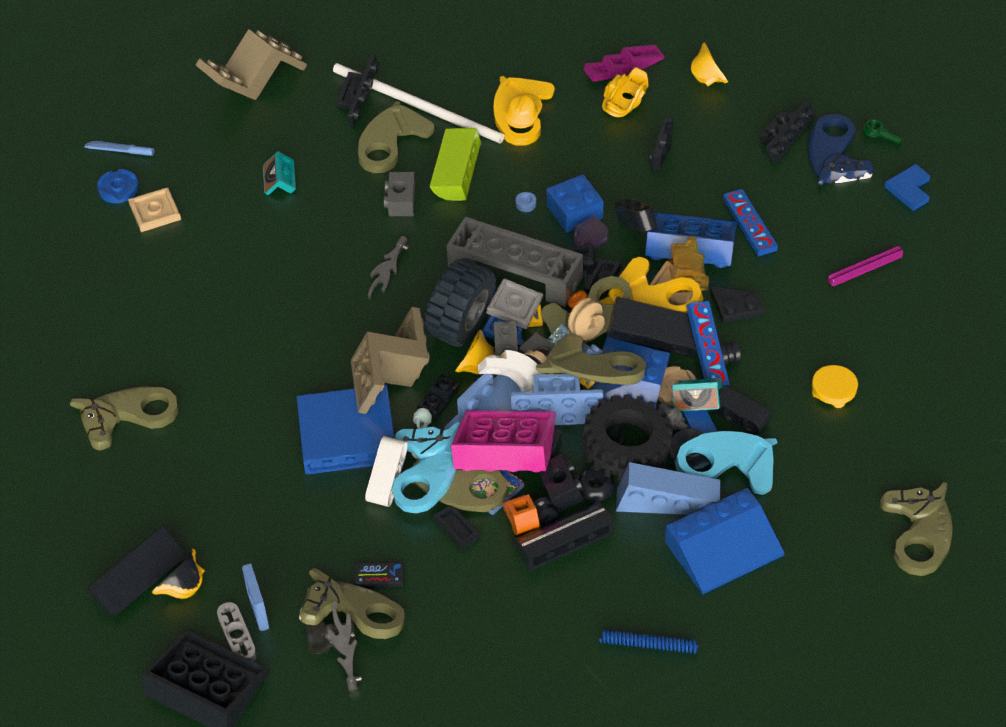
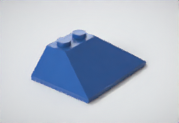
M606 337L602 354L624 351L642 357L646 362L645 376L642 381L632 385L595 382L590 390H603V399L607 402L610 401L613 395H616L618 399H623L624 394H628L630 399L633 400L640 396L643 397L642 402L646 404L650 401L654 402V409H656L671 352ZM625 365L613 366V368L620 371L634 370Z

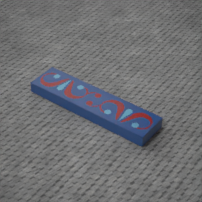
M743 189L723 194V201L757 256L777 251V243Z
M709 301L689 303L686 307L704 379L721 378L722 385L728 387L730 384Z

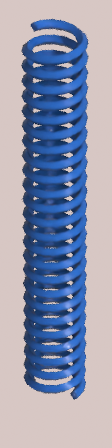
M603 629L602 637L599 638L600 643L607 642L609 644L611 642L612 645L614 643L622 645L623 643L624 646L626 643L627 646L631 643L632 647L635 644V647L638 645L639 647L643 646V648L650 647L653 649L654 647L655 650L662 648L663 651L665 648L667 651L669 648L671 651L674 649L675 652L677 649L678 652L682 649L684 653L686 649V653H688L690 649V653H693L694 649V654H696L698 649L695 639L693 642L691 639L688 642L686 638L684 642L682 638L680 642V638H677L676 642L674 637L672 642V637L668 641L666 636L664 641V636H662L660 641V635L658 637L654 635L653 637L651 634L649 637L648 634L645 636L643 633L641 636L639 633L637 636L636 632L634 636L632 632L630 636L629 632H626L625 636L623 631L621 636V631H619L617 636V631H615L613 637V630H611L609 637V629L607 632Z

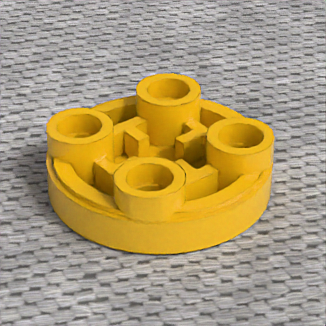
M824 366L817 370L813 376L812 395L825 403L832 404L836 408L843 407L857 393L858 381L855 374L843 366Z

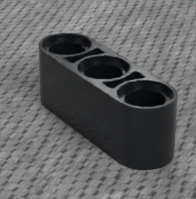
M625 199L615 203L620 225L639 232L649 231L657 227L651 205L633 199Z
M722 385V388L719 390L720 408L708 410L752 435H758L772 418L770 411L766 407L725 385Z

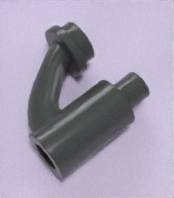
M662 402L655 409L662 408L664 410L663 418L669 417L671 421L669 427L674 431L689 429V426L684 423L685 418L682 417V413L677 407L671 408L667 403Z

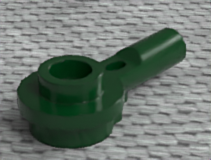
M869 119L863 126V132L872 138L880 136L900 145L903 139L889 132L888 129L884 128V124L877 119Z

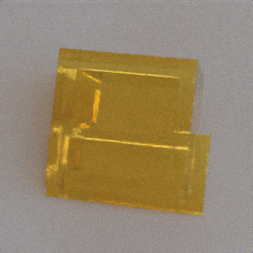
M696 236L687 237V243L670 244L669 272L671 280L679 277L692 278L699 284L701 291H708L709 277L705 275L704 254H699ZM680 290V291H677V292H675V293H683V292H691V291Z

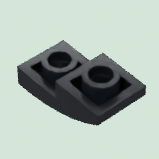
M440 375L430 385L429 393L417 404V410L420 408L429 410L432 419L436 420L454 398L460 383Z

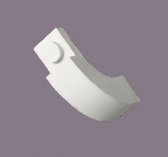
M506 350L500 356H487L478 364V374L508 376L518 384L521 392H534L533 375H544L545 373L536 371V365L538 364L531 358L511 350Z

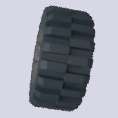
M465 258L457 259L454 263H451L438 280L431 294V299L427 304L424 325L428 334L455 347L467 344L470 338H473L475 332L479 330L482 321L487 315V308L494 297L496 278L493 272Z

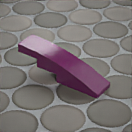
M656 45L623 47L621 54L604 55L602 62L585 63L583 70L592 82L614 78L617 74L620 76L623 74L627 75L634 68L644 69L663 60L665 56Z

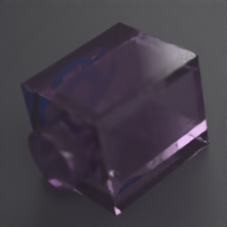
M592 216L574 227V242L577 247L593 244L596 249L607 242L608 227L595 216Z

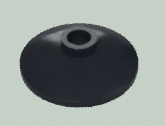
M684 429L675 433L669 450L672 460L675 462L679 449L684 443L704 433L695 429ZM700 453L686 456V462L693 470L704 469L711 463L706 456Z

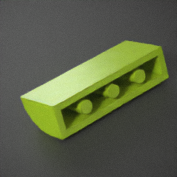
M477 128L445 129L430 183L431 190L438 197L452 201L467 199L481 145Z

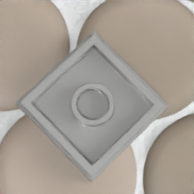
M503 278L486 313L504 321H516V326L527 329L543 299V294Z

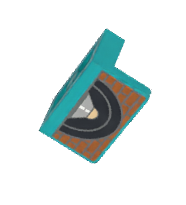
M279 151L263 164L264 193L266 195H269L277 187L290 194L296 190L294 160Z
M721 378L680 380L672 384L674 408L677 407L680 411L720 408L719 390L722 388Z

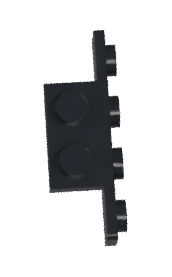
M373 53L370 56L364 74L348 72L336 102L337 108L349 110L348 119L351 127H354L356 121L360 120L362 105H365L367 102V92L369 89H372L374 74H377L380 64L377 62L376 54Z
M809 100L804 101L796 112L782 111L776 114L773 121L765 127V130L759 136L762 143H769L766 146V151L772 163H777L815 118L816 115Z

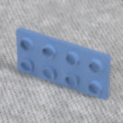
M483 374L457 399L458 414L444 427L445 430L451 428L456 422L461 423L466 410L512 411L511 393L521 392L518 384L505 375H497L493 379V375Z
M569 374L533 375L534 392H512L511 409L512 411H556L555 425L585 424L586 415L590 414L591 407L593 405L599 407V401L603 399V390H580L579 378Z

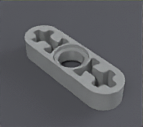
M232 602L223 603L217 610V616L230 650L254 662L256 659L255 646L238 606ZM230 612L234 622L230 623L225 613ZM234 630L243 631V635L239 638H232L230 636ZM243 644L246 652L248 653L247 656H244L241 653L240 646Z

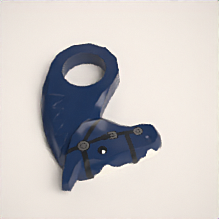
M828 114L820 117L810 133L808 155L810 164L818 177V185L823 186L824 183H842L866 179L873 175L874 168L870 161L854 160L843 154L855 137V124L843 115ZM830 126L842 128L846 134L834 137L826 134L823 130Z

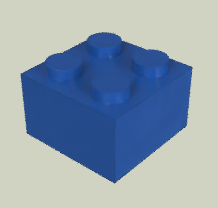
M584 175L546 189L547 207L566 233L603 218V200Z

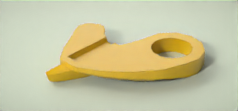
M501 76V84L494 98L496 126L500 133L504 134V139L508 143L516 146L529 145L535 142L541 135L540 119L537 117L536 121L531 125L532 129L527 133L513 132L505 119L509 102L516 95H523L525 93L534 95L540 100H549L553 97L555 88L548 82L523 78L507 79Z
M643 257L634 258L619 276L629 283L633 301L687 314V304L703 302L700 286L692 278L679 277L649 286L646 275L650 264ZM611 289L608 293L609 297L599 302L604 305L614 304L617 297L622 298L623 292L618 289ZM687 290L693 293L692 298L686 304L675 306L669 303L671 295L677 291Z

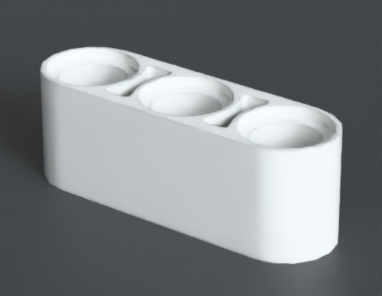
M383 436L367 487L366 501L390 507L394 498L392 487L395 479L401 473L408 445L406 441Z

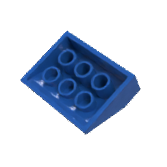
M654 212L657 227L647 232L645 256H650L654 260L667 258L673 262L692 261L696 265L709 263L721 268L731 266L737 221Z
M748 488L666 525L665 543L702 595L784 556V551L761 505Z

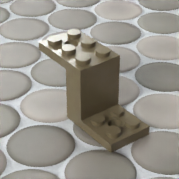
M248 29L226 66L220 65L219 67L218 64L210 59L206 62L200 58L196 66L219 85L256 100L280 61L303 71L307 63L301 60L302 55L294 50L291 51L290 46L282 41L279 43L274 37L270 35L268 37L259 30L254 32Z
M411 307L395 336L372 332L365 334L351 359L358 413L367 414L371 405L375 404L376 397L383 390L385 383L411 387L415 380L419 378L424 365H427L429 352H427L426 348L427 338L424 335V320L421 318L420 308Z

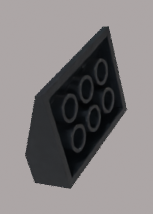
M186 629L142 672V694L207 727H234L242 718L269 674V669Z

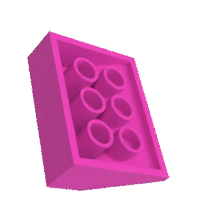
M466 410L451 444L454 469H462L464 471H546L551 455L556 411Z

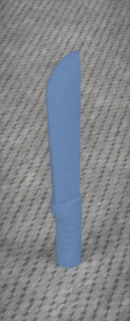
M91 141L84 146L89 149L148 156L154 155V148L140 147L133 144L125 145Z

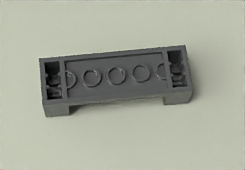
M464 217L447 244L448 266L457 259L465 258L474 263L478 261L545 283L546 301L563 307L567 306L569 298L574 294L583 278V254L468 217Z

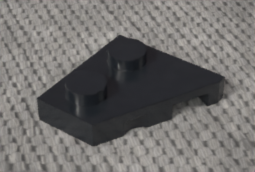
M665 116L655 150H652L649 162H652V171L660 173L672 147L674 117Z
M595 258L594 265L584 266V290L587 295H589L591 287L600 279L609 276L617 277L621 270V263ZM609 290L603 292L600 297L606 298Z
M710 287V294L722 323L765 314V308L758 293Z

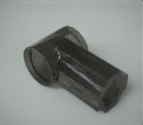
M322 621L318 625L307 624L305 632L310 653H325L330 647L334 646L330 640L328 630H332L335 635H338L339 631L335 624L327 625ZM351 621L349 644H352L355 640L353 621Z

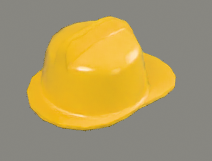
M526 93L516 95L511 99L506 110V122L512 127L521 129L531 126L542 109V102L534 95Z

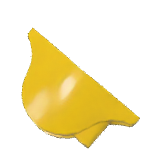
M704 42L699 54L692 61L691 71L699 82L707 86L714 82L727 83V79L715 64Z
M481 330L476 334L464 360L455 370L456 372L466 371L478 374V364L487 356L495 355V347L486 341Z

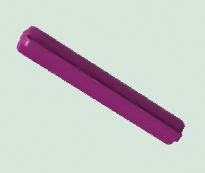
M895 246L829 274L828 283L834 287L902 258L903 250L900 246Z

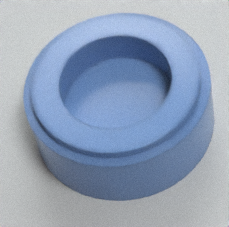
M530 192L518 194L515 199L516 208L522 212L534 210L536 207L535 195Z

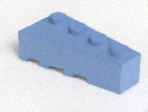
M629 462L617 487L616 511L690 515L720 501V480Z

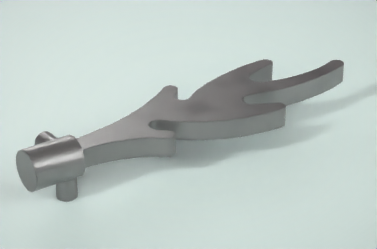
M400 236L394 250L384 255L385 260H391L379 264L371 272V278L379 275V277L372 283L368 292V299H371L374 289L380 283H383L382 292L386 291L390 281L391 270L395 275L397 274L396 264L399 252L402 249L408 250L409 246L405 245L408 241L406 237Z
M334 601L332 606L333 618L339 634L335 635L332 630H328V634L334 647L346 656V659L343 660L339 657L337 661L344 667L348 678H346L348 691L358 690L357 681H362L361 676H353V655L357 641L354 640L349 645L351 637L350 614H346V624L342 625L337 616V603Z

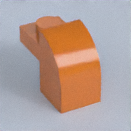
M529 494L503 502L504 511L511 522L515 535L539 528L537 510Z

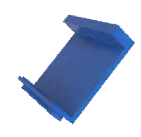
M384 385L383 390L379 392L375 404L371 405L367 414L358 413L355 388L297 396L303 462L306 475L374 466L383 436L394 438L387 385Z

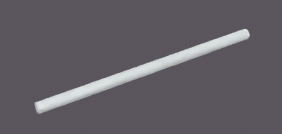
M338 63L333 68L334 73L347 77L348 72L362 74ZM376 79L373 81L372 89L462 128H477L479 135L497 143H502L504 139V134Z

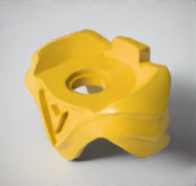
M634 68L627 77L625 74L622 76L617 74L605 87L603 95L605 99L602 109L611 116L623 117L641 103L642 97L646 94L649 85L646 72L639 68ZM630 93L633 98L625 99L622 94Z

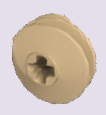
M592 298L581 300L570 314L568 320L570 332L582 337L583 340H588L598 335L605 325V318L602 316V306Z

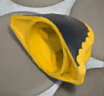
M192 549L181 565L163 580L152 593L155 595L168 594L180 599L189 598L194 595L201 586L202 574L205 572L196 563V551Z

